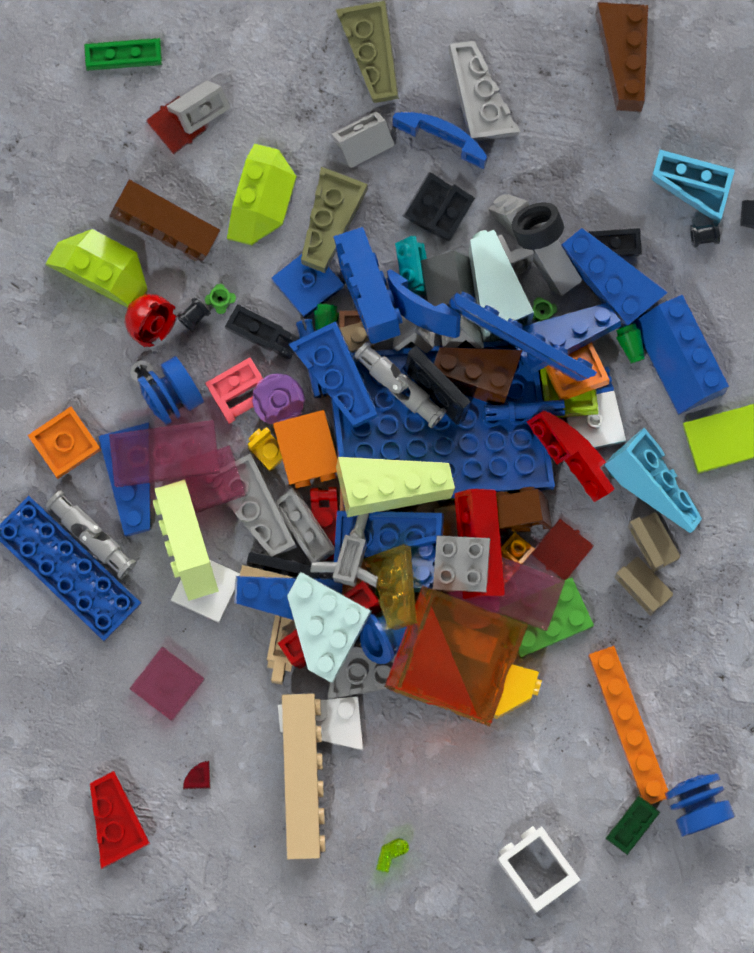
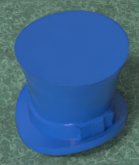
M400 603L381 617H375L374 614H370L360 633L361 647L367 658L377 664H386L393 660L397 652L401 651L415 614V610L410 605Z

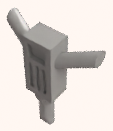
M369 513L357 516L354 529L350 532L349 536L345 535L338 561L313 562L311 572H334V582L353 587L356 586L358 578L375 588L377 587L378 577L361 568L367 548L364 530Z

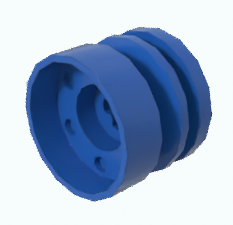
M176 356L161 364L164 377L161 379L152 370L148 372L153 382L151 385L144 376L137 379L145 402L153 414L162 420L166 426L172 423L167 411L171 410L177 419L181 417L177 407L180 403L188 411L204 403L198 388Z
M718 773L699 775L685 780L665 793L667 800L679 797L681 800L671 805V810L683 808L686 814L675 820L682 837L735 817L729 800L718 802L715 800V796L725 790L723 786L714 789L710 787L711 784L721 780Z

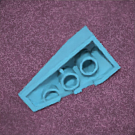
M643 428L618 449L604 466L621 486L691 533L698 526L702 518L688 493L679 489L675 480L678 476L674 469L668 470L662 459L665 456L663 450L648 431Z

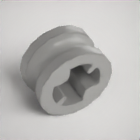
M138 361L131 367L130 374L132 380L138 386L140 385L137 381L139 378L136 373L137 370L140 369L142 371L141 368H146L147 374L151 370L154 372L153 367L147 361ZM150 376L145 378L149 384L152 383Z

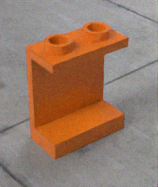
M324 410L273 423L289 486L295 485V488L298 489L311 485L310 480L320 478L321 482L336 478L337 456Z

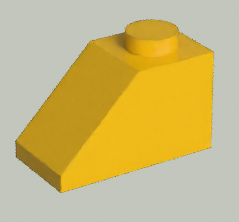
M508 663L492 718L499 719L530 702L532 695L538 696L542 680L537 679L539 672Z

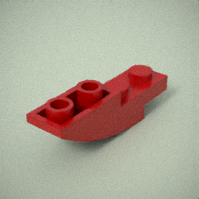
M544 410L527 421L550 457L553 458L557 465L562 461L566 462L570 471L576 476L593 502L600 500L615 490L600 468L606 461L576 429Z

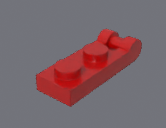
M329 487V490L310 488L311 512L335 547L338 511L337 487ZM319 500H329L330 507L319 508ZM334 554L325 561H334Z

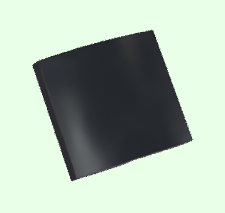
M429 172L402 216L428 232L450 241L475 197L457 185L451 186Z

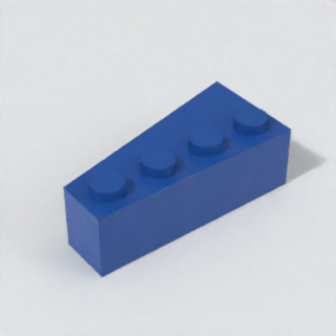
M361 227L333 236L341 273L370 343H378L401 335L399 324L403 323L400 311L398 308H393L395 302L390 289H386L387 282L384 273L379 271L376 254L372 252L364 228Z
M583 228L561 244L581 278L602 303L609 304L621 320L622 328L628 326L668 293Z

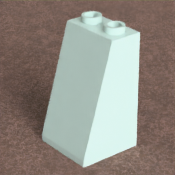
M483 230L473 235V239L470 240L469 247L476 304L483 308L485 305L493 307L500 312L498 316L506 321L511 318L523 326L532 324L534 311L495 230L489 232ZM480 327L483 342L501 340L500 337Z

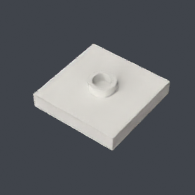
M614 391L596 394L599 410L597 415L566 417L567 423L585 437L595 449L626 442Z
M210 560L219 592L188 601L182 581L180 580L171 601L220 623L235 592V578L240 576V573Z

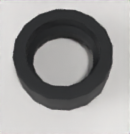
M547 202L535 203L525 207L517 213L511 224L518 244L524 249L529 250L541 249L551 245L563 234L565 228L558 208L552 203ZM542 222H547V223H545L544 225H542V226L539 227V228H536V229H533V230H529L530 228H532L533 226H535V225H537V224H540V223H542Z

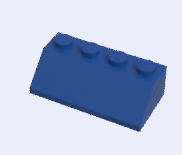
M683 295L658 305L633 322V324L636 323L637 329L641 331L642 344L678 415L726 393L729 385Z

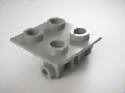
M437 536L433 590H444L446 592H487L490 538Z

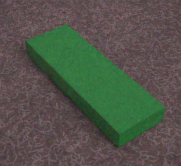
M160 38L84 44L87 71L162 65Z

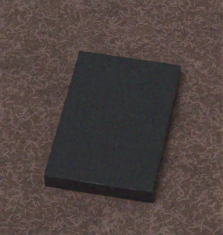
M414 346L408 353L404 372L430 395L431 400L439 408H445L447 410L446 415L456 425H459L465 420L471 402L417 346Z

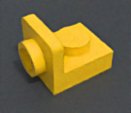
M267 427L262 431L258 429L249 437L248 440L250 442L247 444L249 451L269 472L283 461L278 441L272 436L271 431Z

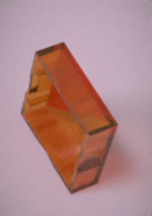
M422 585L384 687L426 704L438 706L459 716L491 726L504 691L507 673L516 659L528 625Z

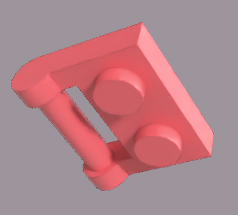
M251 357L205 383L228 424L234 422L237 416L254 407L252 402L253 396L230 409L226 403L255 387L263 377Z

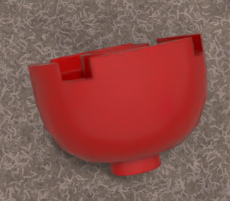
M145 294L136 298L129 304L125 314L124 323L128 334L143 347L154 346L155 344L152 342L156 341L158 337L162 341L172 330L176 321V315L173 314V309L176 310L175 306L156 294Z

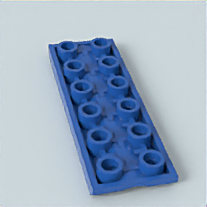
M462 292L461 295L455 293L450 298V308L460 313L462 317L576 381H583L596 375L597 372L591 369L593 365L582 358H578V360L568 356L570 352L559 345L550 346L545 343L546 338L534 331L531 334L522 330L523 325L511 318L506 321L499 317L500 312L491 306L485 305L483 308L475 303L476 298L465 292Z
M30 496L0 524V542L103 641L142 604Z

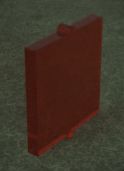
M180 96L176 97V98H175L174 100H172L170 103H172L173 101H175V100H177L178 98H180ZM167 105L160 106V110L146 120L173 155L187 144L191 145L195 138L207 130L205 126H202L191 134L186 133L178 116L170 112Z
M559 519L531 555L545 565L547 571L551 570L565 581L594 545L581 536L578 529L574 530L563 520Z

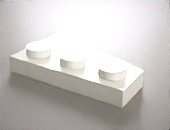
M358 696L320 700L321 715H316V726H321L322 741L363 751ZM281 704L278 705L280 732L283 733V716Z

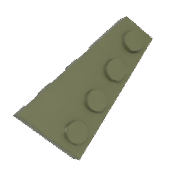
M385 0L335 9L373 102L378 103L399 99Z
M321 167L301 263L326 273L336 253L333 236L347 231L368 190V184Z

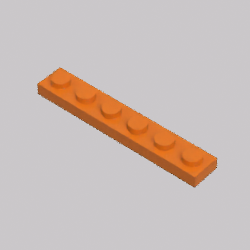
M611 646L589 654L588 657L640 796L651 805L666 800L665 793L668 792V788L615 647Z

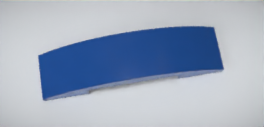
M400 112L394 114L393 127L416 137L419 129H422L462 148L461 159L482 169L485 168L487 162L485 152L471 136L457 126L443 119L422 113Z
M391 269L387 271V290L390 289L395 302L393 307L395 309L398 308L404 318L425 330L452 338L460 336V313L444 303L433 306L408 289L407 279Z

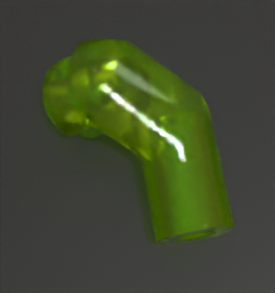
M395 838L384 844L380 850L376 870L389 873L392 859L406 854L409 851V843L402 838Z

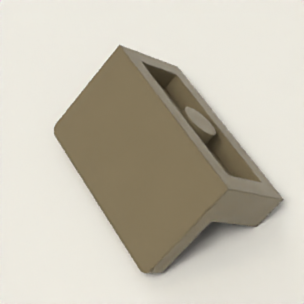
M654 512L642 519L638 517L630 521L628 528L653 572L679 560L680 555L657 513Z
M639 557L633 559L626 567H622L614 577L650 616L673 596L672 591Z

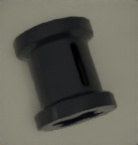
M717 221L704 226L696 227L695 224L690 225V238L694 248L698 247L699 244L714 242V244H720V231Z
M197 298L191 300L192 304L182 314L178 313L176 315L177 319L191 332L195 330V326L204 316L211 314L208 308Z

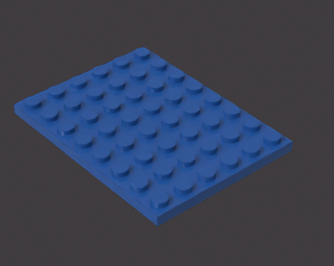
M507 341L483 342V349L513 350ZM470 343L460 344L457 347L476 349ZM443 345L434 346L427 353L423 350L421 351L434 364L439 347H444ZM403 348L399 351L395 349L376 351L381 357L385 356L395 364L402 374L408 376L404 372L408 353L412 348ZM519 359L504 404H507L508 401H514V403L543 401L538 371L531 374ZM359 361L355 363L379 417L355 428L331 398L338 457L449 463L455 486L451 498H455L454 493L468 489L495 490L496 493L503 491L519 493V489L523 487H535V489L540 491L553 490L555 487L551 457L528 425L527 421L531 418L515 419V422H509V419L485 422L484 405L494 404L464 394L471 402L465 420L456 425L445 414L433 428H430L428 422L418 413L414 414L389 391V388L374 379L369 374L370 371ZM408 387L407 389H404L401 393L405 396L410 397L411 392Z

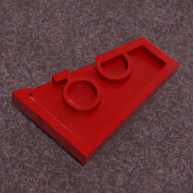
M115 771L91 782L90 790L99 846L101 869H104L150 845V842Z

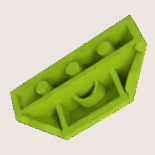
M254 143L246 158L233 201L227 233L228 240L252 246L258 240L283 225L297 177L280 150Z
M93 229L59 241L45 263L46 266L127 308L132 301L145 295L148 291L137 252Z

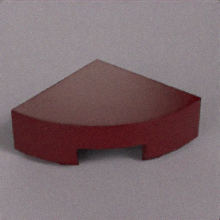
M210 761L201 762L189 771L184 779L183 790L211 789Z

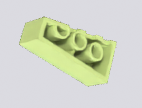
M338 457L336 470L347 517L449 499L452 497L455 489L449 463Z
M181 480L155 488L157 499L152 501L156 514H162L163 520L158 522L162 535H168L169 538L168 541H165L168 556H174L175 558L174 562H170L175 578H181L188 601L219 592L186 481Z

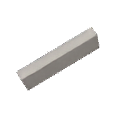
M291 488L275 501L287 527L311 564L313 562H324L334 554L335 547L295 488Z

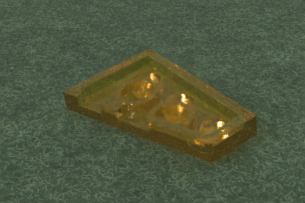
M403 544L364 558L365 566L370 569L371 574L378 577L376 588L380 595L379 604L388 628L397 630L415 624L416 611L411 547Z

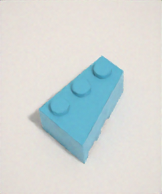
M659 150L651 180L719 224L735 170Z

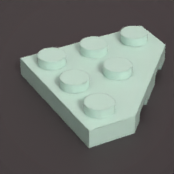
M300 572L287 597L308 670L333 683L372 611Z

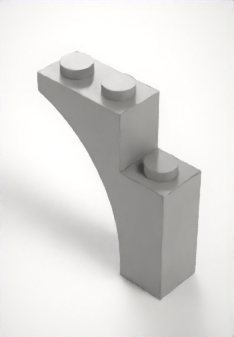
M504 194L495 199L494 205L488 208L493 218L502 224L516 239L511 226L513 218L519 211L530 205L526 200ZM540 223V224H537V225L533 226L532 228H530L529 230H533V229L539 228V227H541L542 225H541V223ZM559 240L547 247L533 250V263L544 277L552 292L562 296L582 281Z

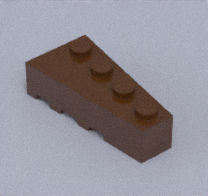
M597 2L595 16L605 53L606 66L609 71L616 111L642 112L645 102L648 5Z
M130 179L109 217L161 241L170 248H176L184 252L185 256L194 261H198V259L203 261L206 258L220 232V229Z
M523 487L519 489V493L509 494L507 491L496 493L500 536L506 534L508 529L519 533L530 532L532 526L542 525L543 530L552 529L548 498L539 489ZM455 501L442 503V507L435 508V513H442L444 515L443 536L458 537Z

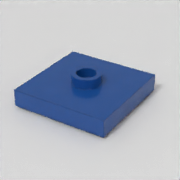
M301 254L275 274L271 280L300 315L306 318L317 309V304L325 303L344 288V284L329 267L326 273L303 265L301 263Z

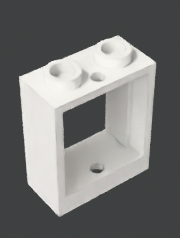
M533 826L520 835L523 840L514 846L510 842L498 851L501 856L497 859V862L534 913H537L580 881V878L542 826L537 830ZM537 838H540L567 877L535 899L508 860Z

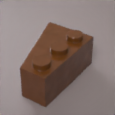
M439 347L434 365L463 394L499 405L504 404L522 350Z

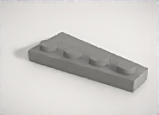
M475 41L450 44L448 50L468 135L475 141L519 135L520 130L517 124H514L510 116L511 112L507 104H504L496 82L492 81L488 73V67Z
M251 453L204 477L270 556L278 557L297 547Z
M352 647L334 682H329L328 699L394 688L388 686L400 652H397L392 661L386 664H377L367 658L361 647Z

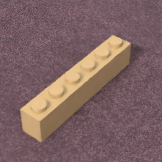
M315 694L282 695L287 859L320 858V852L326 851L325 835H320L319 825L325 824L324 808H319L318 798L324 797L323 781H318V770H323L322 753L317 754V743L322 742L321 726H316V715H321L320 699H315Z

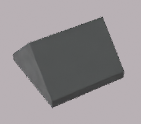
M453 250L420 261L427 302L433 306L444 303L450 307V298L455 293L461 295L462 292L468 293L475 298L469 257Z

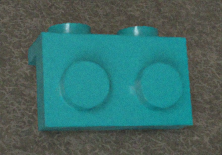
M409 236L395 243L399 272L402 277L408 280V289L415 294L425 295L420 262L427 259L424 243L417 242L416 236Z

